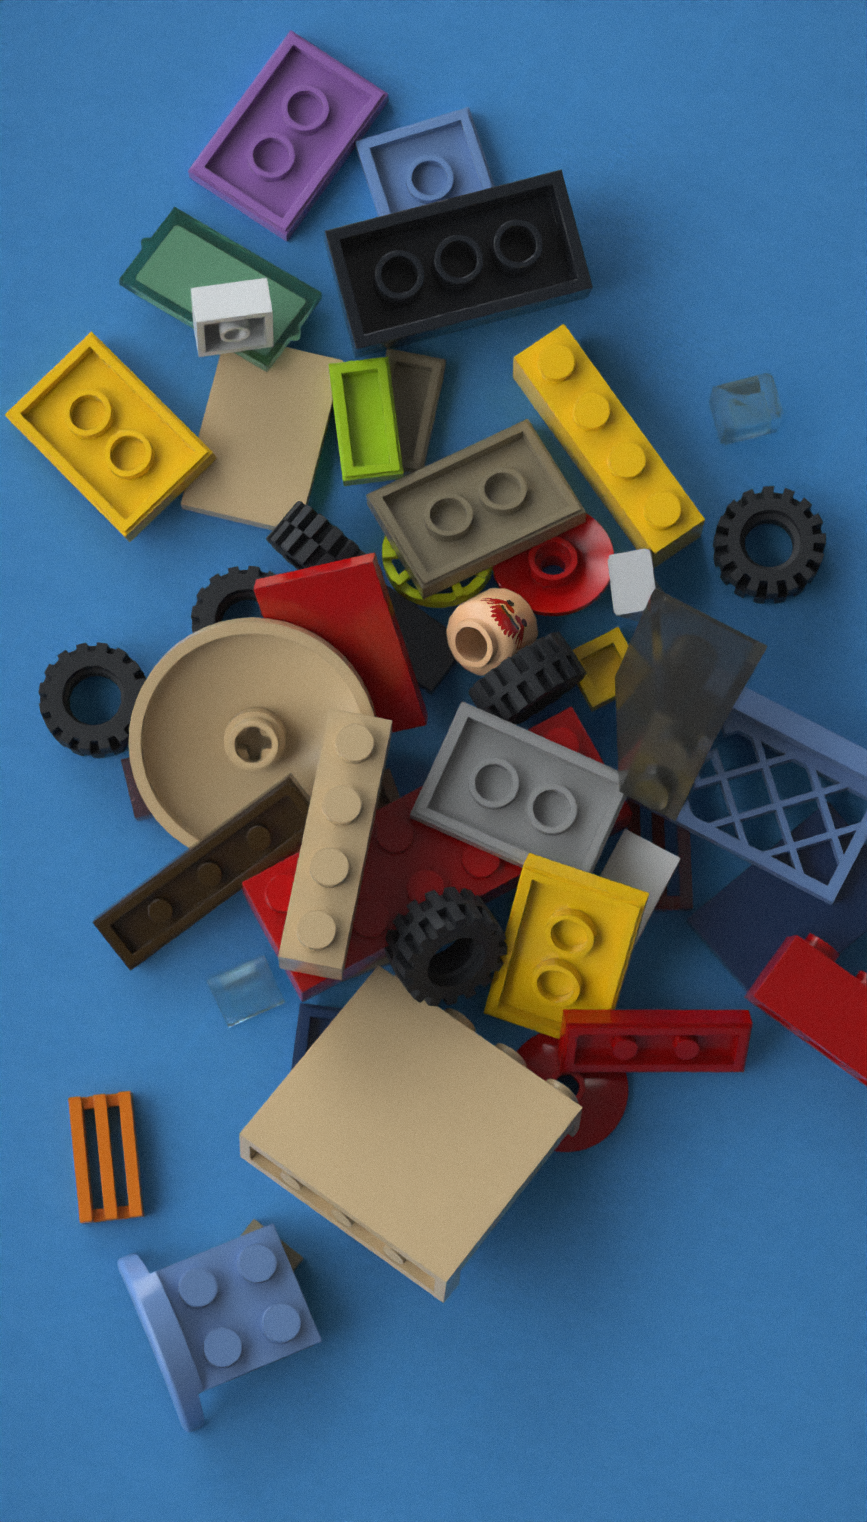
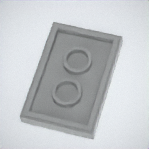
M462 701L410 813V818L521 868L528 854L532 853L592 874L635 778Z

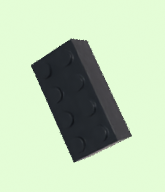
M562 169L325 230L324 243L355 358L385 351L387 348L393 349L585 299L593 288Z

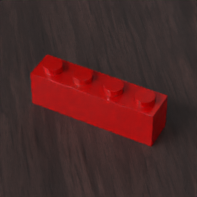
M809 933L805 940L798 935L786 937L744 998L867 1087V973L860 970L854 977L835 962L840 954L814 934Z

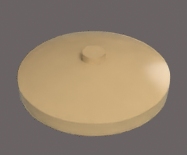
M254 617L231 619L204 627L178 642L160 659L145 680L137 696L129 726L128 748L131 769L138 791L147 808L160 825L188 848L289 773L293 774L311 798L329 708L376 717L370 694L362 678L345 656L328 641L305 628L285 621ZM299 846L297 849H295L293 852H291L289 855H287L279 862L300 852L301 846Z

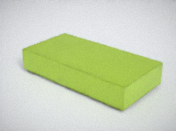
M389 356L328 364L343 485L351 486L391 481L404 477Z

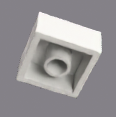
M267 278L191 288L193 326L199 357L274 347L273 310Z

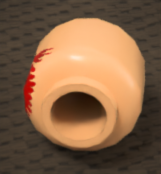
M490 588L460 604L449 617L446 629L448 646L454 659L465 670L478 676H485L491 669L499 666L502 661L512 657L520 649L527 645L530 646L537 640V619L530 605L519 594L505 588Z

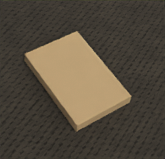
M276 345L267 358H263L251 350L220 354L198 437L215 454L217 459L184 490L181 501L182 509L273 530L297 501H302L305 505H308L333 409L328 364L343 362V360Z

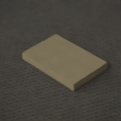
M528 419L366 494L369 509L423 599L586 522L585 509Z

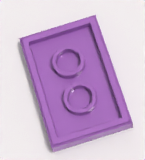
M290 30L188 170L189 178L287 242L355 149V141L363 138L389 102L388 93Z

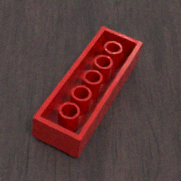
M572 706L528 729L532 733L604 764ZM423 786L378 809L375 815L342 981L386 957L384 947L389 946L385 940L387 931L396 930L392 921L398 913L406 915L409 912L406 905L414 899L420 904L426 900L425 893L435 890L438 895H443L445 887H455L459 893L463 888L471 890L475 896L478 895L486 904L516 888L522 868L411 819L410 813ZM626 801L623 803L609 837L627 828L633 813ZM300 852L242 882L243 895L277 957L279 955ZM284 969L302 1003L342 982L341 980Z

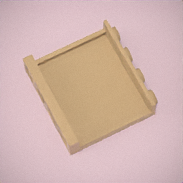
M378 965L239 1133L240 1157L442 1303H445L459 1285L460 1272L564 1137L567 1134L574 1137L578 1132L583 1107L577 1104L576 1096L565 1085L554 1079L544 1081L527 1069L523 1058L512 1048L501 1043H497L494 1046L475 1033L474 1025L463 1014L452 1008H446L444 1011L438 1006H428L425 1000L421 1003L416 1001L405 989L396 974L393 976Z

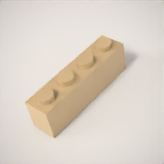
M329 708L278 955L279 967L281 969L342 981L392 736V720Z

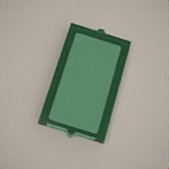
M176 207L172 209L151 238L146 237L141 240V251L119 278L120 286L193 329L191 288L267 278L273 310L274 347L233 352L265 372L269 371L291 340L297 341L300 339L301 326L322 299L320 291Z

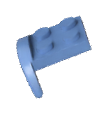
M273 1223L151 1274L136 1253L121 1257L117 1261L118 1270L153 1350L180 1423L188 1433L202 1428L204 1425L203 1410L199 1398L200 1393L322 1341Z

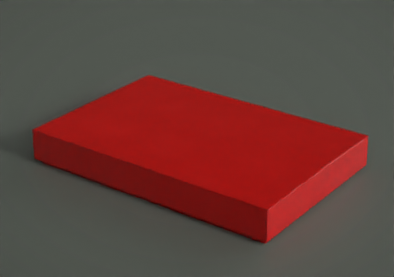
M375 552L256 579L253 590L263 618L285 621L305 628L328 641L340 651L362 678L372 699L376 717L392 720V733L427 724L428 713Z

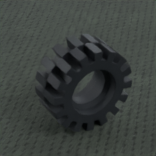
M763 486L762 492L754 494L753 489L748 490L742 494V498L736 502L734 499L727 506L724 515L720 517L712 546L714 547L715 568H720V578L724 584L728 585L731 583L735 587L734 593L741 598L748 594L754 597V603L764 604L765 599H774V604L785 602L787 596L793 594L796 597L802 593L808 583L811 584L824 557L826 533L821 531L823 521L819 513L816 515L812 514L810 511L812 504L806 498H803L801 502L794 499L795 491L785 488L783 494L775 493L774 486ZM774 524L783 528L788 533L793 548L792 554L786 562L775 567H765L755 563L749 557L745 547V539L748 533L756 526Z
M297 501L266 537L268 543L289 564L298 570L367 554L360 550L353 540L348 539L339 528L334 527L320 513L318 514L313 508L307 504L305 505L302 501Z

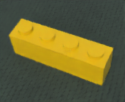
M562 324L513 357V379L635 549L645 548L651 550L654 568L701 537L705 518L565 324Z

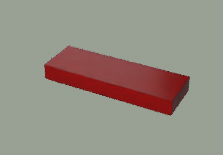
M563 1009L556 1059L560 1073L744 1072L753 1023L749 1010Z

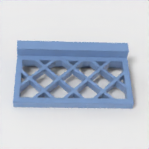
M681 654L669 677V681L620 772L632 777L639 763L665 755L675 787L651 794L632 784L626 799L832 905L867 838V810L860 823L835 829L825 797L849 791L867 801V750ZM672 701L696 712L703 734L674 743L669 742L662 720ZM708 719L722 725L724 728L711 731ZM657 731L661 746L647 750ZM734 734H739L749 739L758 762L725 772L715 740ZM706 743L716 775L683 785L673 753ZM763 747L779 756L766 759ZM791 762L805 768L813 791L780 801L770 769ZM761 771L771 804L738 813L728 781ZM818 776L835 785L822 788ZM720 784L730 816L708 823L693 816L686 794ZM678 796L682 810L664 800ZM816 800L826 833L794 842L783 810ZM775 813L785 845L763 852L750 846L741 822ZM733 825L737 838L720 829ZM854 834L845 853H843L839 838ZM830 841L838 866L828 885H825L804 874L797 851ZM788 854L792 867L775 859V857Z

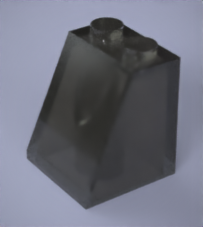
M655 588L615 676L619 792L676 821L729 728L768 646Z

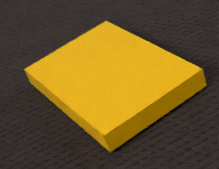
M92 331L5 414L7 419L129 542L217 459L215 454Z
M529 853L522 867L505 931L507 939L504 941L508 946L507 955L500 956L504 964L499 972H494L484 1014L559 1039L563 1009L616 1010L650 893Z

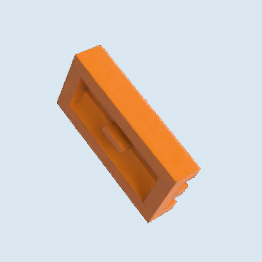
M123 1091L116 1094H96L89 1097L68 1098L80 1223L88 1224L145 1217L133 1093L131 1091ZM119 1107L129 1203L128 1206L117 1207L108 1108ZM86 1110H94L104 1206L102 1209L93 1208L84 1113Z

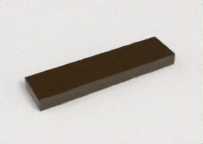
M289 773L96 916L92 923L129 970H133L240 891L243 881L272 867L301 846L311 800L310 796L293 774Z

